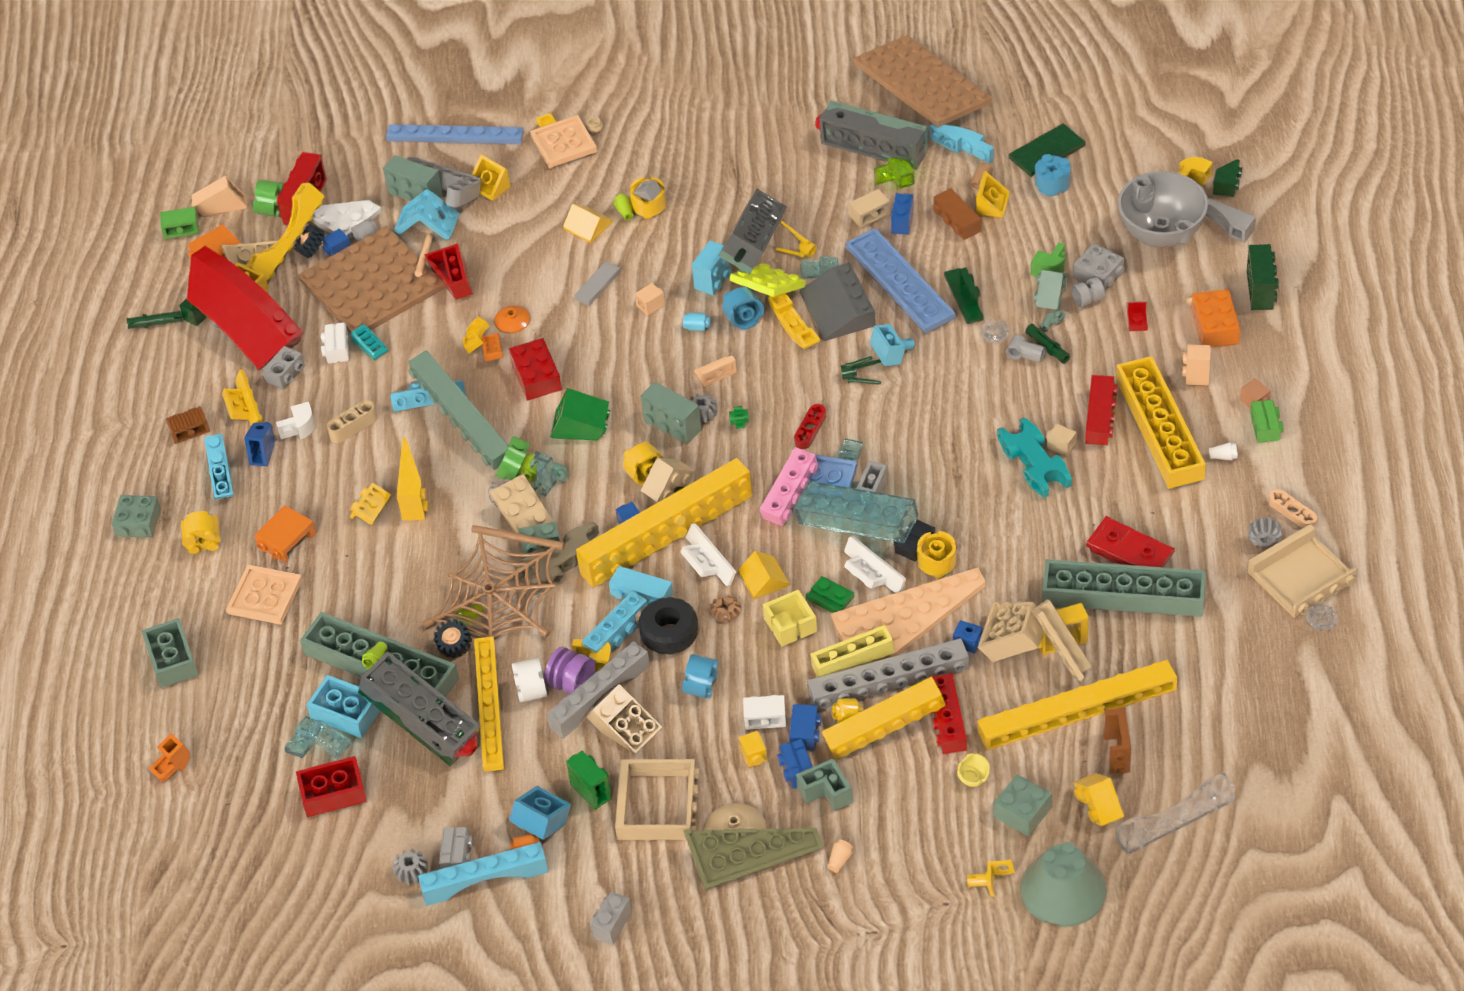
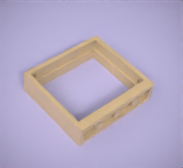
M621 759L615 824L617 840H686L683 830L696 831V819H693V815L697 814V802H694V799L698 797L699 789L695 783L696 780H699L700 771L696 769L695 759ZM689 776L686 824L627 825L630 777Z

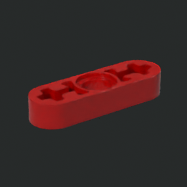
M814 404L809 408L794 435L797 448L807 449L811 446L826 419V408L823 405ZM808 424L815 425L812 429H808L805 426Z

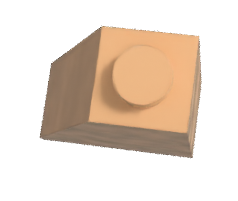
M226 175L191 195L192 207H195L196 212H199L203 217L248 207L246 195Z

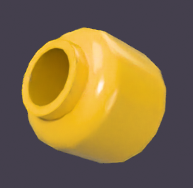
M841 698L832 706V717L837 723H840L862 712L863 707L859 705L855 698Z

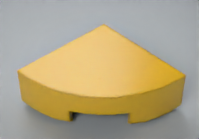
M551 113L535 118L536 124L540 127L557 122Z

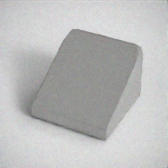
M656 180L643 181L634 194L652 201L661 192V188Z

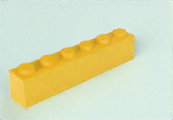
M930 677L822 731V734L835 760L848 756L849 753L857 749L866 747L877 739L884 738L895 730L902 729L913 721L920 720L931 712L938 711L946 704L933 678Z

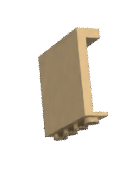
M1311 524L1250 559L1248 564V574L1293 618L1300 614H1305L1310 608L1320 605L1328 597L1334 596L1343 588L1353 585L1357 577L1358 568L1348 569L1315 537L1316 529Z

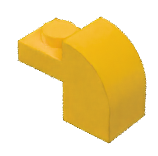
M1200 157L1186 158L1179 163L1178 174L1187 176L1204 186L1212 176L1213 162Z
M573 639V651L576 654H583L594 659L595 672L612 660L609 642L598 653H595L582 645L583 639Z

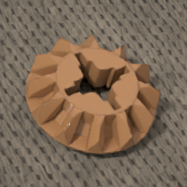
M729 594L727 597L720 595L718 599H713V603L710 604L711 616L721 622L732 621L741 613L740 602L737 601L736 597H730ZM724 604L728 607V612L722 608Z

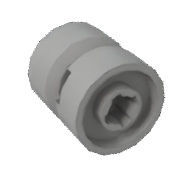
M1093 277L1086 280L1085 283L1080 282L1071 287L1073 299L1080 308L1091 304V301L1097 302L1105 298V290L1098 277Z

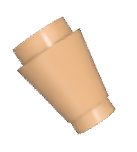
M838 840L837 843H834L827 868L838 873L852 855L853 846L844 840Z

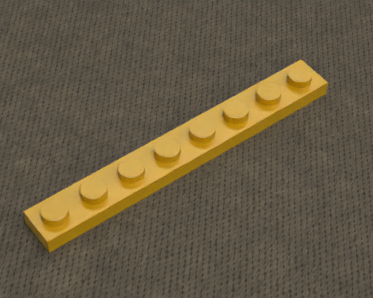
M494 636L474 639L483 770L484 772L504 770Z

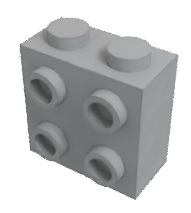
M1093 244L1073 264V278L1085 283L1088 279L1098 277L1103 284L1104 290L1112 286L1118 276L1123 274L1125 270L1124 258Z

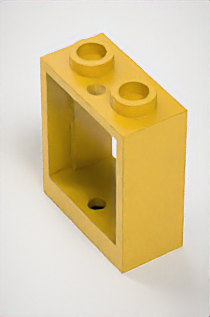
M1082 603L1056 610L1066 626L1073 624V627L1067 629L1078 645L1087 643L1089 617ZM1043 631L1038 647L1042 655L1056 652V649Z

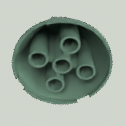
M1065 842L1052 846L1028 866L1023 874L1020 890L1025 907L1034 917L1044 923L1048 921L1059 924L1060 927H1070L1085 923L1101 910L1106 896V882L1100 869L1081 850L1075 847L1073 843Z

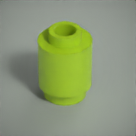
M533 453L527 454L520 466L518 475L524 474L528 481L535 480L541 466L539 456Z

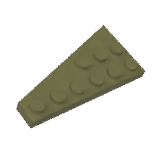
M817 828L683 830L704 890L824 848Z

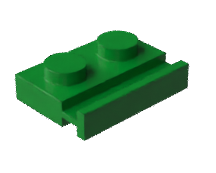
M823 576L812 586L811 591L805 594L806 600L831 613L844 610L854 598L853 591Z

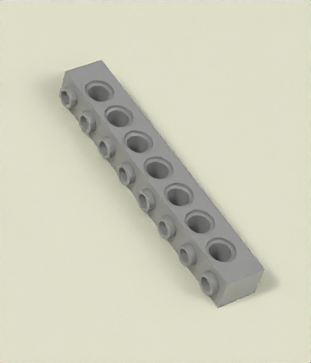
M960 638L807 680L808 694L812 704L817 705L818 710L827 709L841 698L863 699L878 693H885L889 690L920 683L931 676L962 672L969 669V656Z

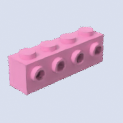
M796 447L794 448L759 509L763 519L783 526L790 519L792 509L799 503L803 490L807 489L812 474H815L818 469L816 455Z

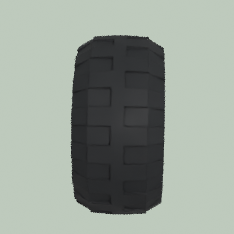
M674 597L659 598L649 603L642 610L639 617V633L642 642L651 651L668 655L680 653L690 647L698 635V619L693 607L685 602V600ZM667 624H674L672 627H662Z

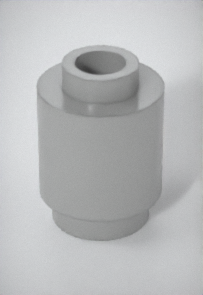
M366 219L353 226L350 234L354 241H362L365 237L373 235L378 228L372 219Z

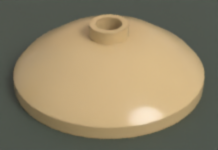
M741 803L727 804L717 808L709 815L704 826V830L767 829L762 814L752 806Z

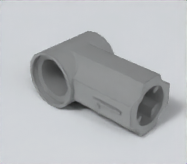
M1014 335L1005 352L1011 359L1017 360L1023 357L1042 362L1046 347L1029 343L1021 335Z

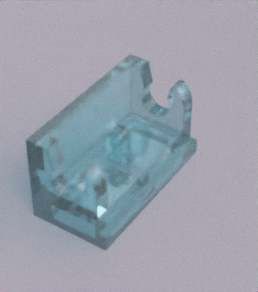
M536 451L534 458L530 461V468L536 465L538 477L534 484V490H537L541 485V495L546 497L557 483L553 458Z

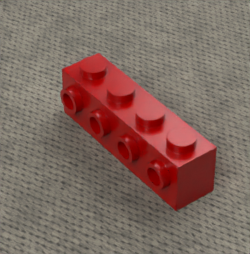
M1091 376L1085 444L1108 445L1109 438H1113V427L1110 426V423L1114 424L1115 412H1112V409H1116V398H1113V395H1117L1118 384H1114V376Z
M953 673L931 676L946 704L938 711L931 712V714L934 713L935 718H932L933 729L938 730V734H936L937 747L941 746L942 754L967 751V738Z

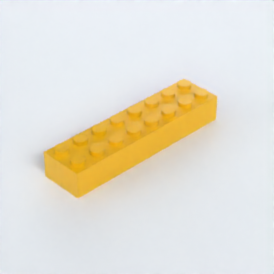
M1150 356L1116 365V381L1168 489L1205 480L1206 464L1153 357Z

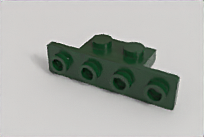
M966 267L945 271L944 277L966 324L984 320L978 305L980 290L978 286L974 285L973 275L969 274Z

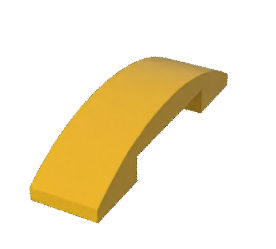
M786 293L768 297V301L779 322L801 348L806 349L820 342V338L811 327L808 328L793 308V302Z

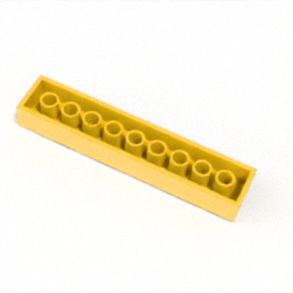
M735 458L577 548L576 553L580 574L594 588L611 578L618 566L629 568L642 559L653 555L663 547H667L677 539L684 537L688 533L691 524L696 523L700 528L703 524L731 510L736 505L747 501L752 497L750 471L738 458Z

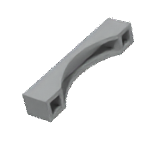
M1207 197L1208 208L1206 216L1217 222L1229 237L1245 243L1255 230L1256 217Z
M633 641L547 713L549 728L564 739L578 727L588 710L604 693L623 681L638 677L650 667L648 652Z

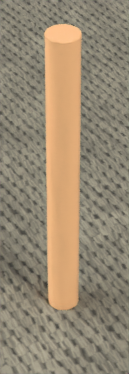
M432 233L426 234L415 270L417 277L422 275L426 262L424 254L429 252L433 239Z

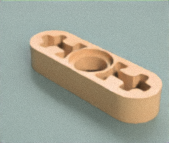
M1276 489L1271 491L1269 505L1302 529L1309 524L1314 528L1316 527L1317 515L1283 490ZM1295 507L1298 511L1290 512L1288 508Z

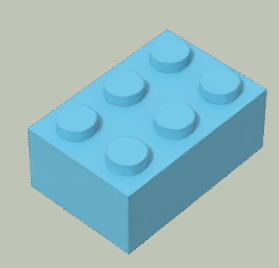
M329 675L325 677L306 704L310 719L359 738L364 736L380 713V710L358 693V686Z

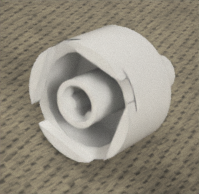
M539 658L512 663L520 702L547 697Z

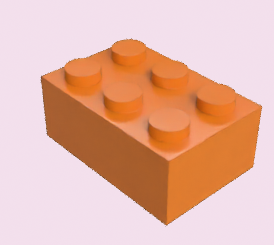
M1229 289L1192 293L1191 310L1201 345L1219 347L1239 344L1240 326Z

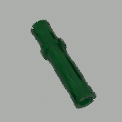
M181 310L148 316L143 314L140 317L127 318L128 329L148 328L153 325L182 322Z
M1034 324L1027 326L1026 334L1031 336L1041 346L1046 347L1049 355L1056 357L1062 364L1068 362L1070 354L1062 349L1058 342H1054Z

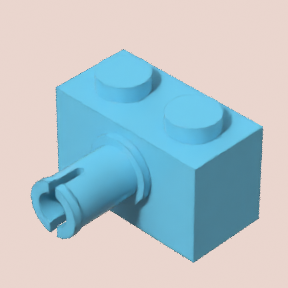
M891 324L877 325L873 328L870 345L884 366L901 364L904 351L913 350L915 346L913 338L900 339Z

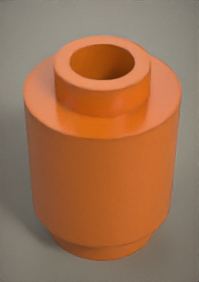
M528 834L513 838V842L509 844L510 849L513 850L540 841L539 837Z

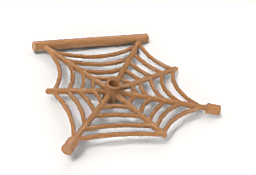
M473 525L471 532L478 533L475 550L462 568L454 574L448 573V577H451L447 597L435 617L422 622L427 629L434 625V622H444L447 624L446 620L441 619L445 616H450L488 629L487 635L466 626L469 631L484 637H496L511 630L532 628L538 629V632L547 638L550 635V631L538 623V606L543 596L551 588L557 587V584L553 583L550 578L549 563L553 551L556 549L564 550L565 542ZM483 535L550 548L543 552L531 554L510 553L491 545L483 539ZM484 543L488 547L509 556L537 557L530 562L514 563L503 561L486 551ZM480 544L481 556L477 564L465 576H457L471 563ZM486 555L502 564L522 567L518 570L508 571L498 569L487 562ZM548 555L546 575L549 584H541L539 561ZM483 560L484 566L473 579H466L477 569ZM536 563L535 570L538 585H530L528 577V567ZM488 567L497 572L511 574L505 578L495 576L489 572ZM525 570L527 585L520 586L518 574ZM485 571L482 579L478 583L474 582ZM490 576L501 581L494 585L490 580ZM515 577L517 586H510L508 581ZM486 578V583L484 585H481ZM454 579L459 580V589L455 601L449 610L441 614L450 598ZM464 582L467 584L464 601L455 606L462 591V583ZM470 585L476 587L474 597L467 600ZM479 588L484 590L483 592L478 594ZM547 588L540 595L536 603L534 622L528 617L529 602L538 590ZM535 589L526 601L524 614L520 611L521 600L528 590ZM517 590H524L519 597L516 608L511 604L512 598ZM506 591L503 597L497 592ZM510 591H513V592L511 593L510 597H509V601H507V600H506L507 594H508ZM485 595L488 597V605L475 601ZM496 597L499 599L492 603V598ZM503 602L506 605L492 613V607L495 604ZM470 603L482 605L488 609V615L466 605ZM460 608L470 610L487 618L488 626L479 621L451 613ZM508 608L514 611L493 621V616L500 611ZM515 614L521 616L520 618H514L503 623H500L499 625L493 628V624L499 622L504 618L510 617ZM526 620L531 624L510 627L493 634V631L512 622Z

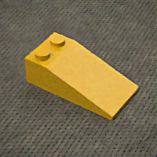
M402 438L397 499L402 520H425L426 512H429V501L425 500L426 488L422 487L407 439Z

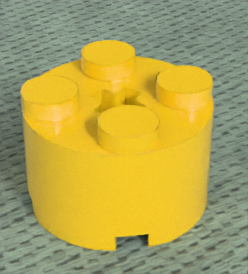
M643 177L631 184V206L636 214L643 216L645 219H651L666 209L665 188L661 180L655 177H651V179ZM656 180L661 188V192L652 201L634 194L643 181Z
M645 441L624 452L623 468L636 484L643 486L657 457H664L652 444Z
M197 511L186 515L184 521L183 519L181 520L182 544L188 549L189 553L197 554L202 550H218L221 534L220 521L217 515L213 514L211 516L206 511Z
M937 531L934 534H931V532L924 534L917 544L918 567L924 573L935 578H943L946 574L950 573L957 563V548L954 538L942 531Z

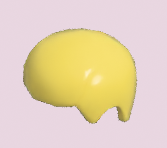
M967 754L958 765V778L969 787L982 785L990 773V764L986 757L980 754Z

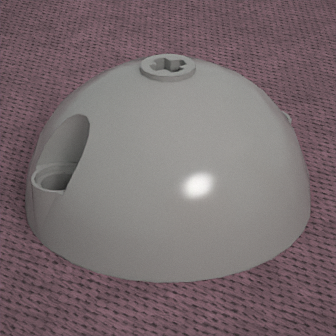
M1159 171L1145 173L1129 181L1119 194L1118 208L1125 228L1137 240L1149 246L1171 247L1177 243H1187L1191 240V237L1197 232L1206 217L1208 199L1202 187L1191 178L1174 172Z

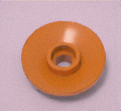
M507 306L496 313L494 323L497 329L502 332L516 333L528 326L530 314L521 306Z

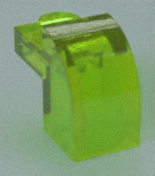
M889 158L888 164L874 168V181L876 185L894 181L899 190L915 185L914 171L907 161L900 158Z

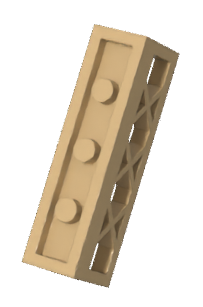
M1047 599L1031 610L1071 675L1080 681L1085 678L1082 673L1092 666L1050 600Z

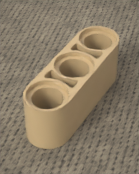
M364 400L331 419L327 423L330 440L333 443H341L375 423L377 414L374 403L370 400Z

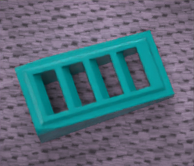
M364 324L350 334L352 342L374 361L389 351L383 342Z

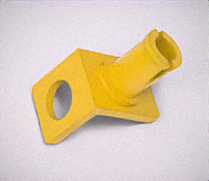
M1012 860L987 862L986 873L967 874L968 887L987 886L991 897H994L995 875L1015 874ZM1004 865V866H1007V867H1009V868H1008V869H1005V870H1001V869H999V868H997V867Z

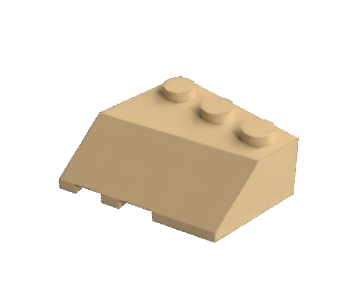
M993 602L978 648L992 662L1038 648L1043 630L1031 610L1036 608V604L1034 602H1017L1016 604Z

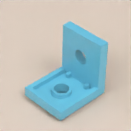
M426 189L402 208L393 232L400 235L416 222L421 221L445 240L451 238L460 212Z

